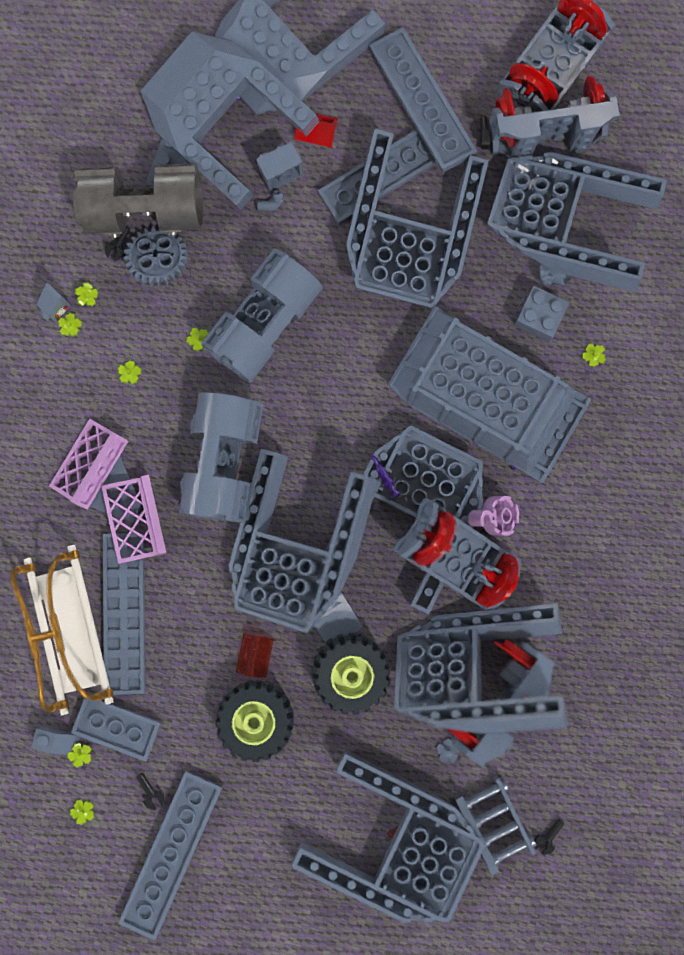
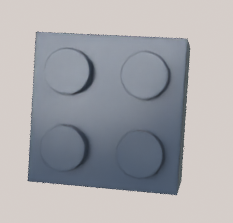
M292 141L282 143L277 146L276 150L270 153L264 152L256 159L259 174L269 193L304 176L303 162Z
M533 286L514 326L549 342L554 337L570 302Z

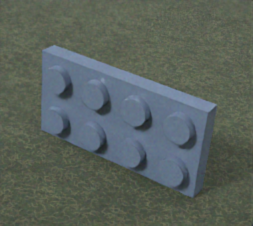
M84 698L71 734L146 762L162 722L112 703L105 704L104 700L91 701Z

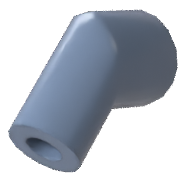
M276 190L269 201H258V211H275L283 203V193Z

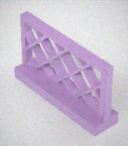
M89 419L49 487L68 498L74 504L88 510L127 445L128 440ZM93 426H96L97 434L90 436L89 432ZM109 435L105 444H103L102 437ZM97 439L98 447L91 449V441ZM86 444V451L80 453V447ZM99 451V454L93 461L92 454ZM87 456L88 464L81 466L80 459ZM75 461L76 468L69 470L71 462ZM88 469L87 474L82 479V471ZM77 473V481L71 483L70 475ZM65 478L66 485L59 488V482ZM78 486V489L72 496L71 488Z
M149 475L102 485L118 564L166 554ZM138 483L139 492L135 497L126 492L130 484ZM116 488L121 492L116 501L107 496V489ZM123 494L133 499L128 509L118 504ZM135 501L143 505L144 510L140 516L130 511ZM115 506L126 511L120 521L112 517L111 512ZM127 513L137 518L132 528L122 523ZM144 513H145L146 520L142 519V516L144 515ZM113 520L118 523L116 527H114ZM139 521L144 522L148 526L144 536L134 530ZM120 525L130 530L124 540L116 536V530ZM132 532L142 538L136 548L126 542ZM117 540H119L120 542H122V544L120 545V547L118 546V541H117ZM146 540L152 544L153 552L143 553L138 548ZM124 544L134 550L130 557L121 559L120 550Z

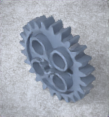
M154 226L151 232L144 228V234L137 232L138 238L131 237L133 243H127L128 249L124 250L126 255L124 260L127 270H129L131 276L135 277L136 281L141 279L143 285L149 281L150 287L153 286L154 282H157L158 287H160L161 282L164 281L168 285V279L175 282V275L182 276L180 270H186L185 264L188 263V251L182 237L167 235V232H161L160 229L156 231Z

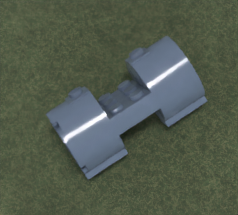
M276 248L272 250L250 279L253 290L233 316L225 312L201 343L211 356L248 383L255 379L274 354L275 350L271 346L278 339L284 328L289 325L291 319L299 321L323 289L320 282L307 269Z
M203 392L198 394L196 412L190 422L191 434L203 437L200 442L201 456L197 461L198 474L184 473L181 479L180 488L182 496L179 513L244 523L251 483L236 480L241 445L257 444L263 410L262 403L219 393Z

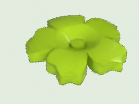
M88 282L83 283V287L79 286L76 288L74 294L79 296L77 297L78 304L83 306L86 303L87 306H93L96 303L94 298H97L98 295L97 289H92V285Z
M71 313L65 316L66 319L60 317L58 322L62 328L59 332L62 335L68 336L70 333L72 337L77 336L78 328L82 327V321L78 318L75 319V314Z
M197 327L192 328L191 336L187 337L186 342L193 346V350H202L203 346L201 343L209 332L203 329L199 332Z
M592 343L588 344L585 349L586 352L582 354V359L585 362L589 361V366L595 367L599 363L603 364L606 358L605 354L601 353L604 352L605 348L599 345L594 347Z
M131 360L126 362L125 366L120 365L118 368L121 375L119 380L122 383H128L129 381L131 384L137 383L139 377L136 375L142 374V369L135 366V362Z
M80 742L74 743L73 751L68 752L67 758L73 761V766L77 768L82 766L83 762L89 764L91 754L88 753L92 750L90 745L83 744L81 747Z
M82 799L77 800L74 804L76 809L70 810V816L73 819L77 818V824L80 825L86 823L87 819L92 821L95 817L94 811L91 810L94 805L88 801L83 803Z

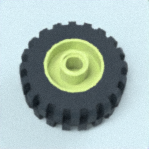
M348 633V636L340 634L334 640L331 638L327 640V644L319 648V653L314 657V665L312 667L313 683L317 695L321 697V701L325 705H329L331 710L335 712L341 710V714L348 715V712H353V715L360 714L359 710L364 709L367 712L371 710V705L377 706L380 703L379 698L381 696L385 697L387 693L386 687L390 685L389 675L391 674L388 660L381 648L372 639L369 640L361 634L359 636H356L354 633Z
M248 681L242 685L240 684L223 698L217 709L215 727L218 729L216 733L218 739L222 740L224 749L228 748L231 751L230 754L234 757L236 755L241 757L240 760L247 761V759H250L252 762H259L260 759L268 760L271 756L277 755L286 746L294 726V712L290 706L291 702L284 696V692L281 689L278 690L271 683Z

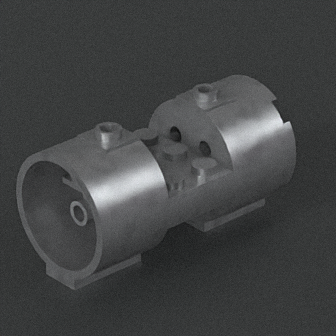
M197 163L157 165L154 167V187L124 188L118 166L78 168L74 170V182L77 183V187L73 191V204L77 225H82L81 233H102V235H108L110 238L120 237V234L126 231L127 216H133L135 212H141L143 216L153 215V212H155L161 232H167V235H178L182 230H201L204 219V204L201 177Z

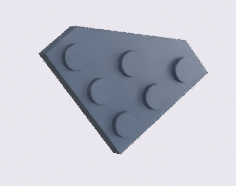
M121 455L103 485L131 480ZM130 484L126 492L135 497L137 492L134 485ZM101 487L90 507L107 513ZM116 488L106 490L107 496L113 501H116L121 493ZM123 494L118 504L128 509L133 499ZM135 501L130 511L139 515L142 505ZM115 506L111 514L122 518L126 511ZM127 513L124 520L135 523L137 518Z

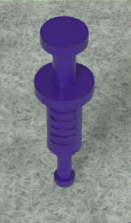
M372 456L371 459L377 466L376 471L384 482L383 487H389L392 492V499L401 494L400 491L397 492L393 486L395 480L390 478L382 465H379L376 456Z

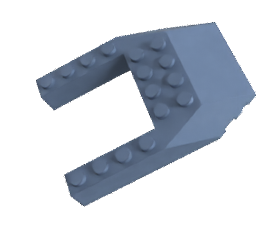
M238 0L222 19L215 37L234 42L261 63L303 102L367 50L369 44L380 39L384 35L386 23L372 10L314 57L270 8L279 0ZM251 85L239 96L255 115L277 110Z
M192 31L144 86L141 93L155 131L190 164L197 163L198 171L241 210L254 195L199 144V141L249 85L305 136L319 123V119L309 107L261 63L234 42Z
M374 129L346 242L355 287L363 291L433 308L461 275L489 160L472 155L469 156L464 164L449 230L433 227L375 211L394 134Z
M553 152L544 153V156L538 157L529 155L523 158H510L507 161L487 226L523 254L558 273L636 292L645 267L644 262L566 243L581 191L658 210L667 180Z
M411 425L373 454V456H376L379 465H382L390 478L395 480L393 486L401 494L392 499V492L389 487H383L384 482L376 471L377 466L372 459L363 474L378 480L373 499L375 498L414 519L418 516L419 506L424 498L434 501L468 526L469 513L473 510H481L483 507V461ZM333 535L325 549L326 551L330 549ZM425 572L409 605L429 615L444 583Z
M261 449L249 490L245 521L240 523L229 562V571L232 573L233 579L232 591L235 595V610L308 633L338 599L356 561L378 480L369 476L350 473L330 549L326 551L268 534L288 457Z
M558 604L437 615L431 618V622L423 626L418 625L410 632L399 635L397 639L395 711L435 727L475 733L568 728L567 709L563 696L482 702L481 641L562 634L561 614Z
M345 750L336 768V773L407 807L375 877L303 842L300 843L291 867L401 922H450L485 844L455 806L419 785Z

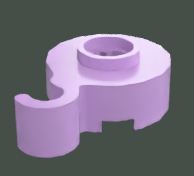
M491 496L484 502L482 510H473L469 513V526H483L490 535L509 536L514 533L513 528L515 524L519 523L518 505L513 504L510 496Z

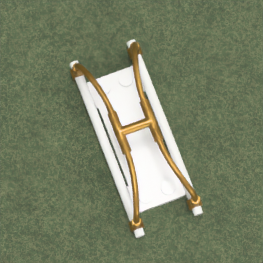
M75 545L67 546L68 552L61 553L54 558L47 574L36 577L35 563H32L31 558L23 559L24 565L16 566L10 572L11 585L24 615L26 634L32 658L35 661L40 705L47 712L60 710L61 715L69 713L67 708L69 707L68 699H65L64 693L77 690L84 698L91 701L104 699L105 704L113 703L112 696H114L113 689L109 686L79 563V550H76ZM60 560L71 561L72 567L54 571ZM16 573H27L41 633L35 634L33 622L30 620L26 605L16 583ZM42 600H44L51 630L48 629L42 605ZM51 638H53L60 670H58ZM43 641L57 698V702L49 706L45 703L42 671L39 658L41 655L37 643ZM100 684L102 691L94 695H90L83 690L84 688Z

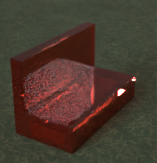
M243 633L236 673L248 677L266 678L274 638Z

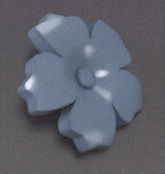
M447 738L444 740V745L438 744L436 749L438 754H441L439 756L441 762H448V760L451 763L457 762L458 755L456 753L461 751L453 745L451 739Z

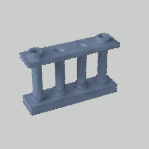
M497 775L493 776L497 784L469 798H463L461 793L454 796L463 817L485 844L482 856L492 875L499 872L496 865L500 864V861L526 848L529 849L532 855L536 854L533 848L536 846V843L531 834H526L506 793L509 788L504 778L500 780ZM501 792L506 803L479 816H472L469 810L473 808L472 805ZM510 810L515 820L514 822L488 835H481L478 829L481 827V824ZM519 829L524 840L496 854L494 852L490 854L488 846L491 845V842Z

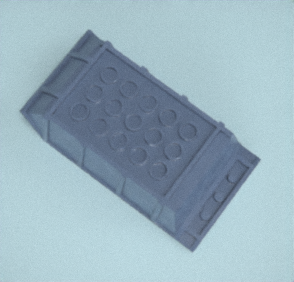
M436 306L432 309L388 383V386L405 404L541 483L547 478L591 401L589 397L560 380L559 376L549 374L528 362L527 358H521L493 342L489 336L486 338L460 323L459 319L451 318Z

